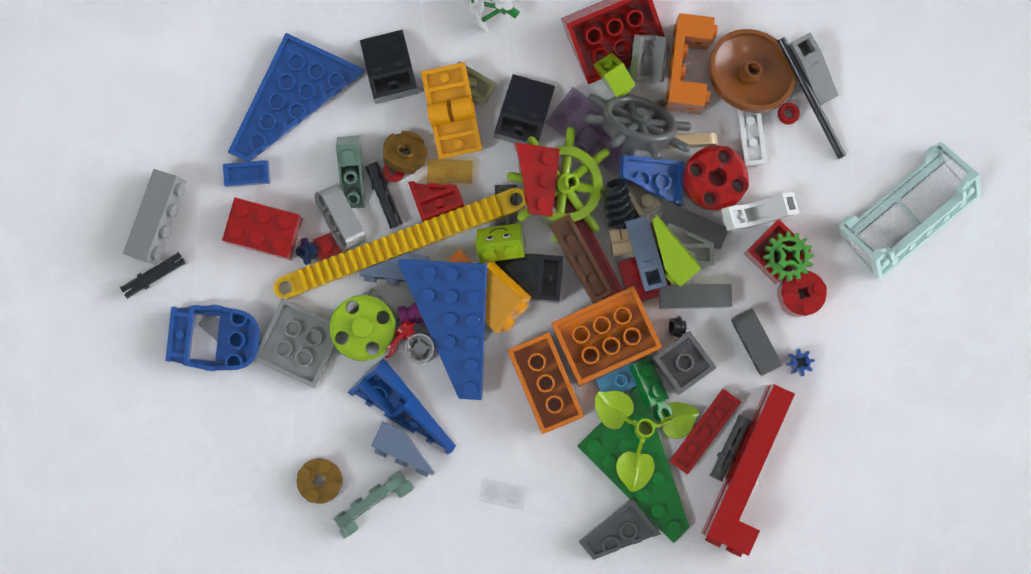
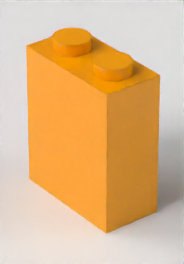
M489 262L486 324L495 333L508 332L515 325L516 322L514 320L516 317L526 311L529 306L527 303L532 297L494 262Z

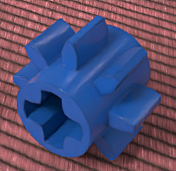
M798 348L796 349V355L788 354V357L791 359L785 366H791L790 374H795L799 371V375L802 377L805 375L804 370L813 371L810 364L815 359L808 357L810 351L801 354V350ZM803 358L802 363L804 366L797 367L798 362L796 359Z

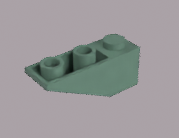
M360 135L337 137L336 153L341 190L351 208L366 207Z

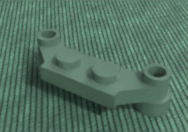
M400 470L389 477L390 482L382 486L380 483L369 490V496L365 499H362V497L356 499L350 504L351 509L347 512L343 511L333 518L341 529L339 532L344 539L359 529L354 520L395 491L399 498H402L415 488L410 480L407 481Z

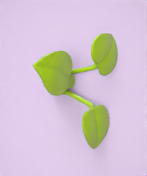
M620 391L597 392L595 409L602 424L616 430L621 428L625 421L635 426V434L640 438L636 453L631 451L625 452L618 458L616 463L617 474L630 492H635L644 487L654 472L653 458L649 454H640L645 439L654 433L655 428L662 426L664 434L670 438L681 439L692 430L695 420L699 415V410L685 403L669 402L666 404L670 406L673 414L665 417L664 412L661 411L663 419L660 420L661 423H653L649 419H642L638 422L627 418L634 410L633 402L627 394Z

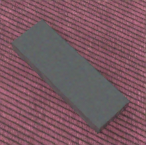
M669 201L660 218L666 226H668V223H672L714 242V247L719 250L728 233L725 226Z

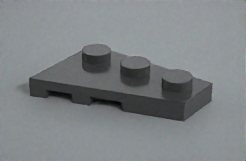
M631 498L580 539L579 543L591 558L595 560L616 552L621 548L661 535V533Z

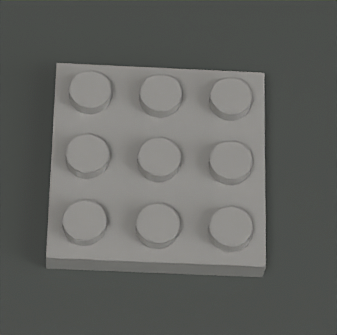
M281 299L254 361L316 388L335 348L330 336V320Z

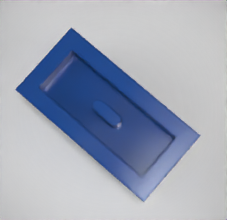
M269 161L223 164L224 186L236 187L270 184Z

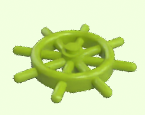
M568 127L565 145L553 147L559 148V156H563L561 173L559 170L557 171L555 197L558 195L556 212L553 211L552 217H542L554 222L564 216L566 198L568 197L577 210L569 213L573 221L584 219L590 229L597 233L600 230V226L590 213L597 206L601 197L600 189L604 187L598 164L609 156L610 151L604 148L591 157L585 151L573 147L575 129ZM530 136L527 139L528 144L541 146L535 137ZM574 158L582 165L570 174L571 160ZM509 172L507 174L509 181L523 183L521 173ZM588 172L591 184L580 183L579 178ZM574 191L590 193L585 204L582 203ZM527 207L517 215L519 221H524L531 216L528 214ZM553 234L552 240H553L555 243H558V241L556 240V238H555V236H554V234Z

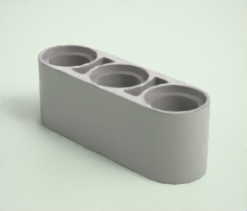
M333 185L315 193L316 205L339 248L345 251L365 241L364 231L341 188L338 185Z

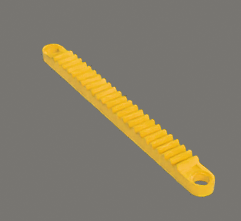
M511 188L392 233L389 236L366 243L363 246H358L355 249L332 256L329 259H324L321 262L298 269L295 272L278 278L273 286L274 292L280 298L291 299L359 273V271L417 251L519 212L526 207L524 192L521 188ZM516 193L523 197L522 203L518 206L510 203V197ZM287 281L291 284L292 288L288 294H283L280 291V285Z

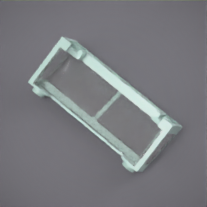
M941 141L926 151L925 163L859 218L857 216H848L843 219L839 226L841 237L879 280L981 196L979 173Z

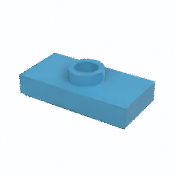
M635 361L595 380L600 392H624L637 386L629 366L637 362Z

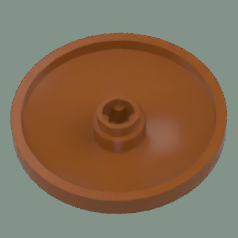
M740 29L730 32L717 42L709 57L708 73L715 91L725 102L741 111L748 113L772 111L781 106L794 89L796 77L777 39L762 31Z

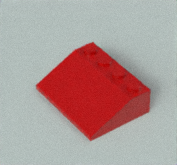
M603 0L561 18L570 45L588 85L601 80L593 64L610 53H613L624 64L626 69L631 66L635 35L653 34L665 37L653 0Z

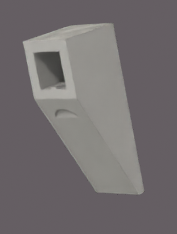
M811 32L791 42L789 46L820 106L839 96L822 51Z

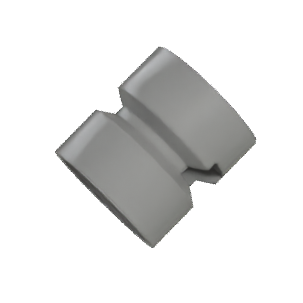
M414 334L405 343L407 357L417 364L427 363L435 355L436 347L432 339L425 334Z

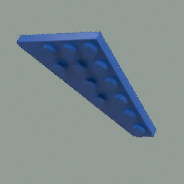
M285 33L228 153L246 162H251L362 76L365 71L364 68Z
M398 259V265L458 398L482 400L488 263Z

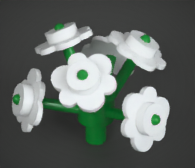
M470 0L471 11L474 12L475 16L473 18L474 23L478 29H483L485 32L489 30L486 21L500 12L503 15L508 13L514 19L520 13V11L513 7V3L517 0H490L493 3L485 2L484 0ZM484 6L496 9L486 16L480 13L483 11Z

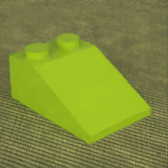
M656 214L652 220L666 270L665 276L672 285L677 283L681 287L701 270V265Z

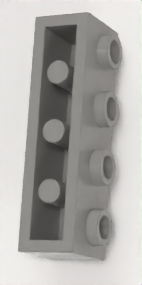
M153 169L123 254L157 265L163 253L162 248L165 240L170 234L172 220L178 212V204L185 192L187 181L176 175Z

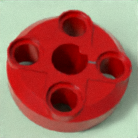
M708 146L702 148L688 160L683 171V187L686 195L696 206L708 211H721L723 208L734 206L742 199L749 187L746 164L728 146ZM720 152L727 156L726 163H722L719 160L718 154ZM691 166H696L699 169V176L691 174ZM733 181L740 183L741 190L739 192L732 188ZM705 194H709L712 196V205H708L705 203Z

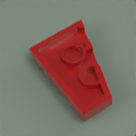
M515 142L514 147L517 152L518 167L523 181V192L528 214L552 217L560 149Z

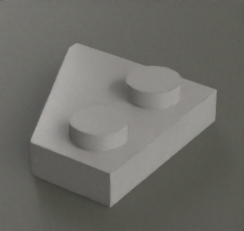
M668 223V228L701 266L715 265L714 242L672 223Z

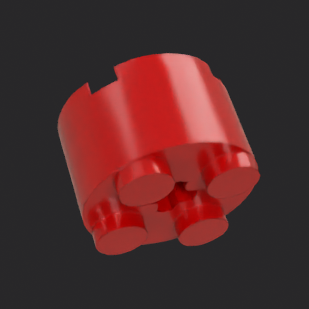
M808 271L806 275L800 272L801 279L798 280L792 276V281L787 282L785 277L779 284L777 298L782 310L793 317L809 316L819 311L824 305L827 296V286L817 274ZM803 289L806 297L800 299V293L797 291Z

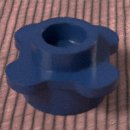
M302 238L300 246L296 248V255L303 259L305 265L311 264V260L317 257L318 248L314 242H309L307 238Z

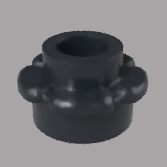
M681 316L669 320L668 329L670 336L680 338L682 334L686 333V321L682 320Z

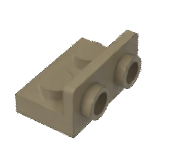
M627 182L628 195L631 198L630 203L633 208L632 212L637 218L645 216L662 206L656 195Z

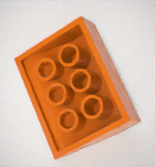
M634 286L551 323L578 387L662 349V345Z

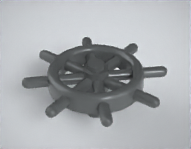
M593 93L589 94L588 100L601 107L602 112L601 115H586L584 121L588 124H601L605 132L613 138L610 143L612 147L616 148L623 144L621 148L623 154L634 155L635 150L638 149L649 151L651 157L654 160H658L660 158L659 151L668 148L670 145L685 153L690 151V145L679 140L675 135L677 130L689 131L692 128L691 123L675 121L674 117L664 108L665 101L663 99L653 102L643 97L626 94L605 100Z

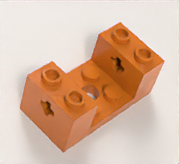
M678 14L673 30L665 109L667 111L700 115L701 111L706 109V105L709 104L710 91H706L707 84L682 81L686 71V66L682 65V62L687 57L688 48L707 50L709 45L713 44L718 30V25H714L715 17Z

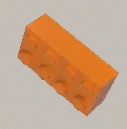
M550 333L507 350L541 434L584 417Z

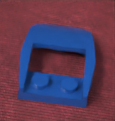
M192 305L186 308L171 307L165 361H173L206 371L239 370L245 368L254 361L258 353L260 340L258 323L251 314L242 310L223 307L222 305ZM195 314L220 316L215 361L190 359Z

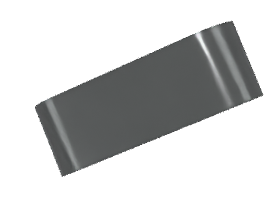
M752 308L731 318V322L760 376L782 366L773 345Z

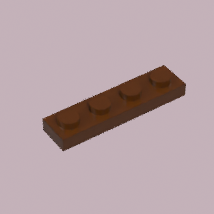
M567 213L548 224L590 301L594 304L613 293L571 215Z

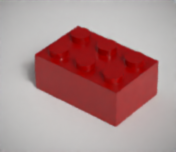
M234 197L222 241L230 245L291 261L303 217L299 214Z

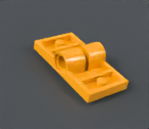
M465 62L421 71L427 100V114L433 129L439 160L483 151Z

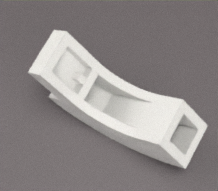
M794 192L781 193L757 202L721 209L723 223L727 231L732 230V232L799 214Z

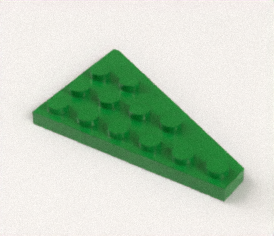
M636 386L628 394L633 402L634 410L627 418L638 422L642 419H649L654 423L650 408H647L640 390ZM624 421L622 427L615 430L606 427L600 422L577 447L629 499L632 498L644 514L675 543L687 531L689 524L657 428H655L654 433L649 438L645 439L640 453L649 454L653 458L655 466L653 475L644 487L635 492H630L617 474L616 463L623 453L628 451L636 453L640 438L635 434V426Z

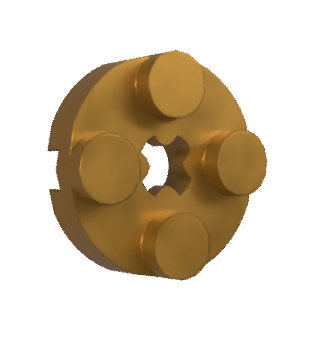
M401 131V134L395 135L393 133L384 142L382 150L383 162L395 171L412 175L425 164L428 149L424 145L422 137L414 132ZM405 149H408L409 154L404 155L399 150L404 151Z
M323 458L312 459L306 462L298 471L297 488L301 496L308 502L317 504L327 503L338 495L343 482L342 473L339 467L330 460ZM317 474L320 477L326 478V481L323 482V487H319V485H315L313 482L316 480Z

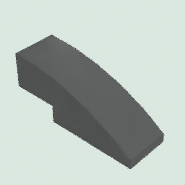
M731 284L682 285L681 287L679 285H671L659 288V309L732 307Z

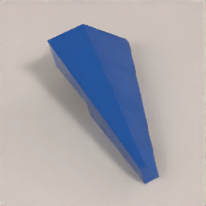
M384 358L373 365L347 392L351 396L356 394L366 400L365 404L371 407L374 405L384 411L385 417L412 433L417 431L427 438L426 442L430 444L435 442L446 449V454L453 452L456 447Z

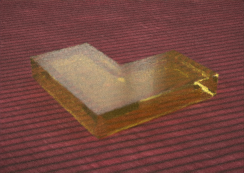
M428 159L427 184H472L473 161Z

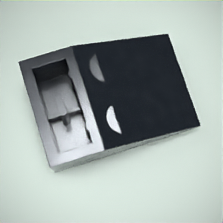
M403 29L360 40L375 104L419 94Z
M512 74L494 131V138L511 143L528 144L527 139L533 136L539 143L555 86Z
M525 254V257L495 261L498 267L532 297L529 301L559 304L564 256Z

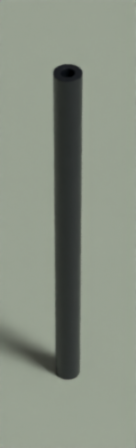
M783 37L777 40L837 158H843L846 154L786 38Z

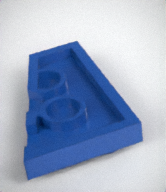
M620 155L619 178L625 179L627 182L673 204L683 205L684 161L660 158L654 160L651 157Z

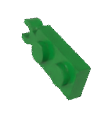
M651 357L629 366L647 408L651 406L654 408L653 416L655 420L663 419L661 411L664 412L665 417L672 415V409L665 403V400L669 399Z

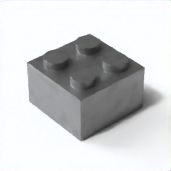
M691 331L686 332L651 358L677 395L686 391L717 368Z

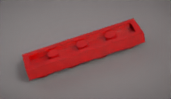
M722 388L672 455L669 462L688 475L741 401Z

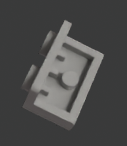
M653 34L634 36L630 76L634 81H664L669 43L668 37Z

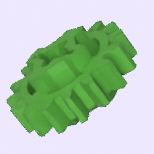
M787 231L784 238L781 233L777 234V241L773 238L770 239L769 243L772 246L764 248L765 251L769 252L768 255L763 256V259L769 261L765 268L771 267L773 269L770 273L771 276L776 273L779 274L778 280H782L784 276H786L787 282L792 281V276L796 280L801 279L800 272L806 275L808 273L806 267L813 266L809 259L813 258L814 254L808 252L812 245H805L806 237L799 240V233L791 237L790 231ZM783 242H792V243H794V245H793V246H786L785 244H782V243H783ZM774 251L777 254V263L774 260ZM800 251L803 253V261L800 259ZM792 253V260L786 261L784 259L786 254ZM785 267H791L796 271L787 272L782 269Z

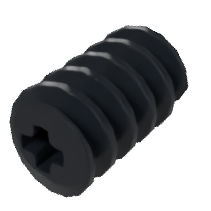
M625 179L611 180L605 187L600 189V194L605 195L602 197V202L607 203L603 208L604 211H607L605 217L608 219L607 226L610 228L627 229L625 221L634 219L633 208L630 203L631 198L628 195V183Z

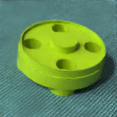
M357 295L350 297L335 309L331 317L330 336L332 342L340 353L352 360L371 361L381 357L388 351L387 347L394 341L396 336L394 314L383 301L373 296ZM351 302L359 304V310L355 314H350L347 310ZM381 312H387L390 316L386 324L378 322V315ZM341 332H346L349 337L348 341L340 345L337 342V336ZM372 342H376L379 345V351L375 355H370L367 351L368 345Z

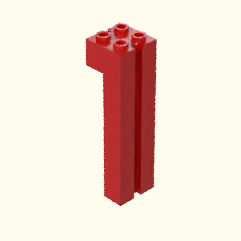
M775 384L766 386L752 421L736 453L735 461L728 471L701 534L706 536L705 541L719 548L724 544L727 546L725 550L739 557H742L743 554L750 555L760 530L739 520L795 393Z

